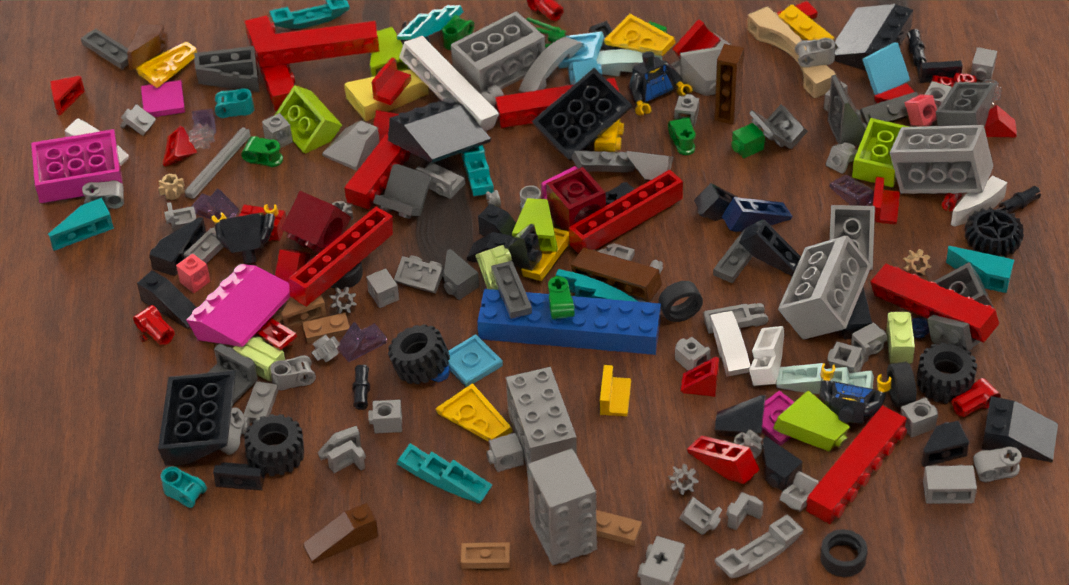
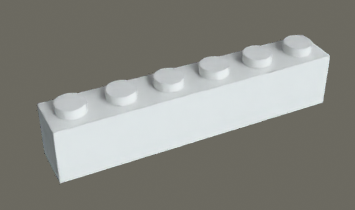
M423 36L404 42L399 57L441 100L452 98L455 102L462 104L484 131L494 128L499 112Z

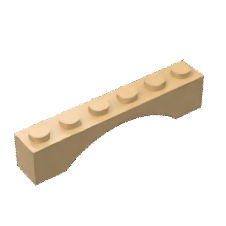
M765 7L748 15L747 30L758 41L781 48L789 53L799 64V55L796 54L795 46L802 40L779 18L777 13L773 12L769 7ZM827 65L801 67L804 77L803 87L814 98L820 97L829 91L831 75H836Z

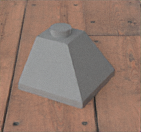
M714 47L680 53V76L683 79L682 83L689 84L692 87V91L704 96L716 94L717 58L721 48Z
M359 121L345 128L322 155L357 171L379 144L378 127Z
M627 151L628 158L645 179L652 180L669 169L671 170L672 156Z

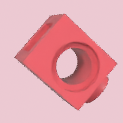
M918 95L904 102L911 125L920 127L931 126L932 122L937 120V108L933 95Z
M191 254L176 265L180 283L193 293H196L211 282L207 264L194 254Z

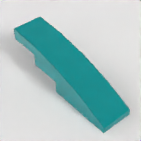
M446 5L442 10H432L429 14H418L397 35L398 40H412L420 36L426 37L440 31L454 15L460 16L464 11L461 5Z
M483 145L461 152L473 196L484 195L486 192L493 193L494 186L490 177Z
M557 270L556 276L567 279L570 292L575 293L577 297L638 302L621 290L599 280L570 271Z
M411 443L397 461V465L438 488L479 504L492 487L491 483L455 460L449 463L432 451L428 455Z

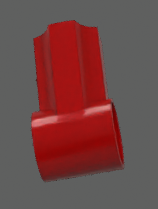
M526 0L532 11L539 10L554 22L560 20L564 14V8L554 0Z
M154 305L133 316L135 325L142 333L147 332L160 345H167L172 342V338L175 336L174 329L162 319L160 312Z
M981 378L972 385L969 391L952 399V406L959 417H965L983 406L989 409L991 396L1001 398V394L985 378Z

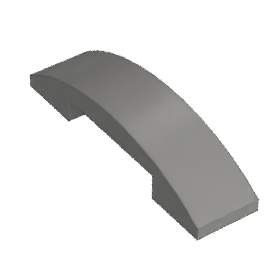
M564 37L548 46L528 70L519 92L524 93L545 89L547 86L546 78L565 57L572 58L582 47V42Z
M786 515L769 525L767 533L738 551L732 548L716 558L715 563L730 578L743 576L762 567L781 554L803 533V529L791 517Z

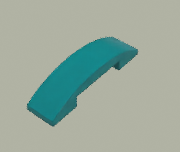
M325 0V5L290 12L288 7L271 10L269 14L274 25L277 27L290 29L307 28L326 23L341 16L350 9V5L347 0Z

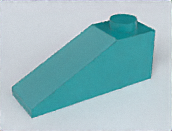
M102 198L81 205L48 235L52 249L55 251L114 229L111 215Z

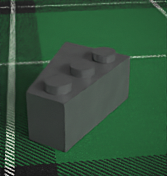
M254 46L194 53L195 70L199 84L260 92Z

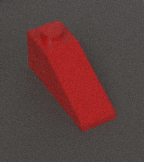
M700 436L687 448V452L731 481L745 484L759 471L750 447Z

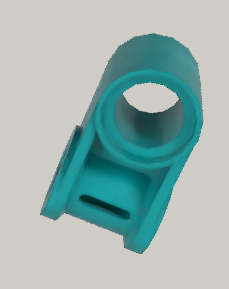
M248 89L220 91L215 95L217 103L215 114L218 117L247 116L254 112L255 107L251 91Z
M177 467L165 468L161 473L164 494L181 502L186 507L192 508L199 495L207 491V486L201 479L191 476Z

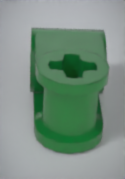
M454 15L442 28L444 48L451 50V44L471 35L475 27L474 21H467L461 19L459 15Z
M690 118L668 121V132L678 153L681 155L693 154L695 152L693 140L696 137V133Z
M252 136L241 153V157L251 164L276 167L283 162V156L279 152L280 144L274 139Z
M561 276L551 278L548 282L552 320L575 317L574 303L567 279Z

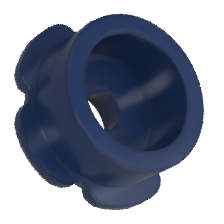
M912 319L914 338H923L929 334L928 323L925 319Z

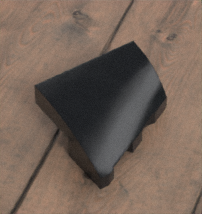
M760 395L718 411L715 422V435L736 437L739 433L747 434L748 430H751L757 436H762L766 396Z

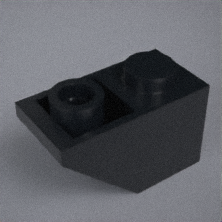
M529 224L520 231L506 248L511 254V261L515 267L532 271L536 264L541 261L542 251L540 250L534 224Z

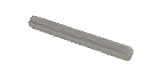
M241 128L185 189L184 192L187 198L194 199L250 137L248 129Z

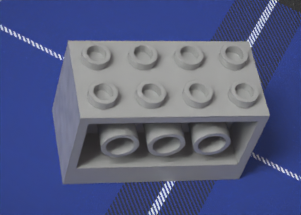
M516 11L451 44L452 65L479 93L487 92L488 88L493 85H497L502 90L525 77L534 61L545 50V36Z
M984 125L901 127L890 151L901 193L955 194L983 192L994 167Z
M848 235L805 247L778 310L803 340L846 329L871 269V264Z
M551 367L506 377L508 414L523 449L526 466L534 461L572 448L577 456L576 435Z
M573 448L527 464L530 522L551 564L565 563L572 558L587 555L597 550L596 491Z

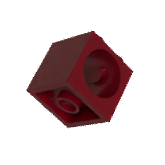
M583 167L546 183L551 217L561 230L569 232L570 226L606 206V192Z
M299 191L281 230L288 233L286 237L295 241L298 245L305 248L309 247L319 254L345 232L351 216L335 205Z

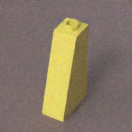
M411 69L404 70L402 72L411 74L412 81L393 104L388 105L373 99L371 82L374 77L344 84L346 99L365 122L375 118L376 110L389 112L428 95V86Z

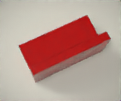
M698 19L672 50L680 59V53L714 48L721 40L709 31L704 22Z
M391 57L371 82L373 99L388 105H392L412 81L411 74L397 70L396 58Z
M876 177L873 206H875L874 222L897 224L900 192L883 190L884 178Z

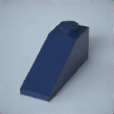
M733 197L722 215L727 227L734 232H743L746 227L763 219L771 226L791 220L793 217L783 202Z

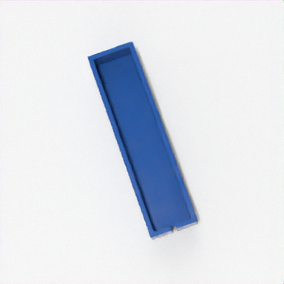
M484 289L477 322L478 336L481 340L656 355L661 322L660 303L571 296L574 303L575 317L552 320L549 294L526 292L532 307V314L510 319L499 290Z

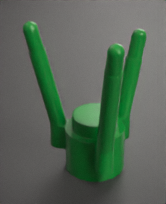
M529 17L526 18L528 22L546 28L535 27L540 33L548 34V41L551 44L566 37V30H561L559 27H554ZM545 44V49L551 44Z

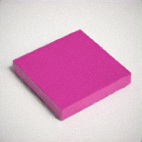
M181 80L165 82L158 88L153 85L141 86L143 110L153 117L185 112Z
M780 390L765 401L762 433L779 446L792 437L777 432L773 427L778 416L794 403Z

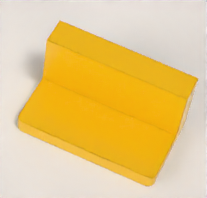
M604 365L600 415L628 416L631 379L613 377L612 365Z

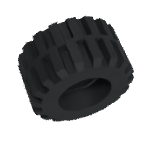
M427 324L406 328L405 331L398 333L397 337L392 339V344L388 347V356L398 377L409 384L413 382L415 384L426 383L432 378L435 379L439 373L442 374L444 368L449 364L448 360H450L449 351L440 331L435 329L434 326L428 327Z
M941 342L940 345L933 344L931 348H926L920 356L917 386H920L919 390L921 393H926L925 396L927 398H933L935 402L943 401V404H949L952 399L971 389L976 377V359L974 356H971L969 350H964V347L961 345L955 346V343L945 344V342Z
M269 414L268 417L261 416L260 420H254L252 426L247 427V432L244 434L246 458L248 464L252 468L261 469L263 475L266 473L270 476H275V474L285 475L286 471L290 473L294 470L293 467H298L300 461H303L302 428L299 427V423L293 421V418L289 416L285 418L283 414L278 416Z

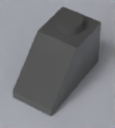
M449 249L445 261L444 288L448 294L460 300L479 288L478 272L454 251Z

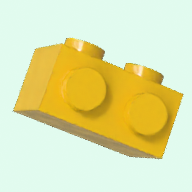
M620 119L595 140V152H617V150H621L622 138H620V135L623 136L624 123H620Z

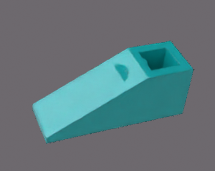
M953 246L948 247L946 259L948 265L957 269L970 262L979 275L985 289L1007 293L1014 259Z

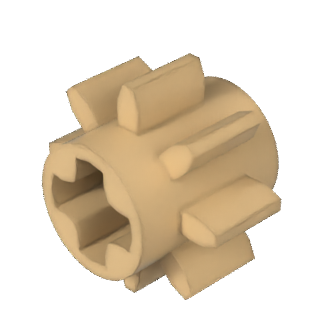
M167 174L162 180H159L160 187L158 188L160 195L165 194L166 199L174 200L179 198L181 193H184L183 178L178 179L176 174Z
M918 249L917 253L909 250L910 255L907 258H903L907 264L904 269L906 271L911 270V274L917 275V272L925 275L924 271L926 268H931L927 261L930 259V256H922L923 250ZM918 260L921 261V262H920V265H918V264H917V265H914V264H913L914 261H918Z

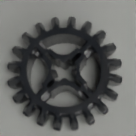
M989 207L988 210L981 208L979 212L974 211L972 216H969L964 229L965 240L968 246L973 248V251L995 256L1003 255L1007 257L1009 253L1014 254L1016 249H1019L1024 237V228L1020 219L1015 217V213L1008 214L1007 209L1001 211L999 207L997 209Z

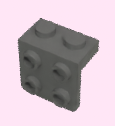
M782 104L768 119L753 110L749 112L753 117L751 121L757 127H762L764 129L763 134L769 140H774L780 147L785 145L792 150L808 132Z
M394 164L385 194L375 195L373 203L380 205V209L392 212V209L399 211L398 215L410 219L411 216H421L431 176L399 164Z
M932 315L927 319L933 343H955V346H963L964 350H971L981 342L971 338L969 323Z
M220 343L214 348L217 364L208 373L236 371L234 404L258 380L255 362L249 357L240 355L233 348L226 347Z

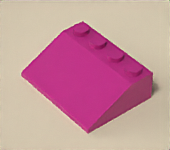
M114 129L31 143L35 187L40 203L85 196L82 188L90 182L119 181L123 185Z
M241 264L234 269V272L227 279L220 283V286L213 293L207 296L206 300L199 307L193 310L186 321L198 340L243 347L290 298L289 283L257 266Z

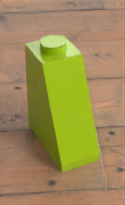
M393 27L377 31L379 52L371 53V77H375L391 57L396 58L397 70H409L410 68L399 57L403 45L398 40Z
M527 198L512 232L513 236L515 237L529 224H534L540 250L557 252L558 246L548 200Z
M809 390L778 416L773 427L777 432L829 452L835 446L839 448L848 439L846 434L850 428L846 423L840 421L838 416Z

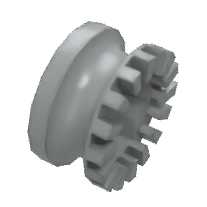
M494 190L493 193L486 192L487 200H489L487 201L488 205L493 204L501 208L498 191Z

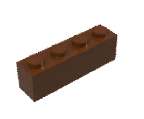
M724 44L717 58L715 121L734 125L740 113L744 48Z
M583 248L571 263L572 272L604 282L632 298L650 302L662 286L659 269L604 254L596 250Z

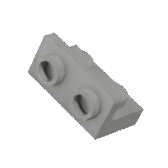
M430 163L425 169L420 166L416 168L417 171L431 176L429 189L449 199L465 185L464 177L434 163Z
M411 255L410 258L402 256L394 281L436 294L442 276L444 277V269L442 264L435 261L426 263L416 256Z

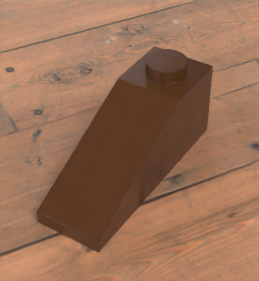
M164 25L139 26L127 51L129 70H134L162 52L164 45L168 42V35L164 33Z
M367 503L343 512L303 543V547L312 564L379 537L376 518Z

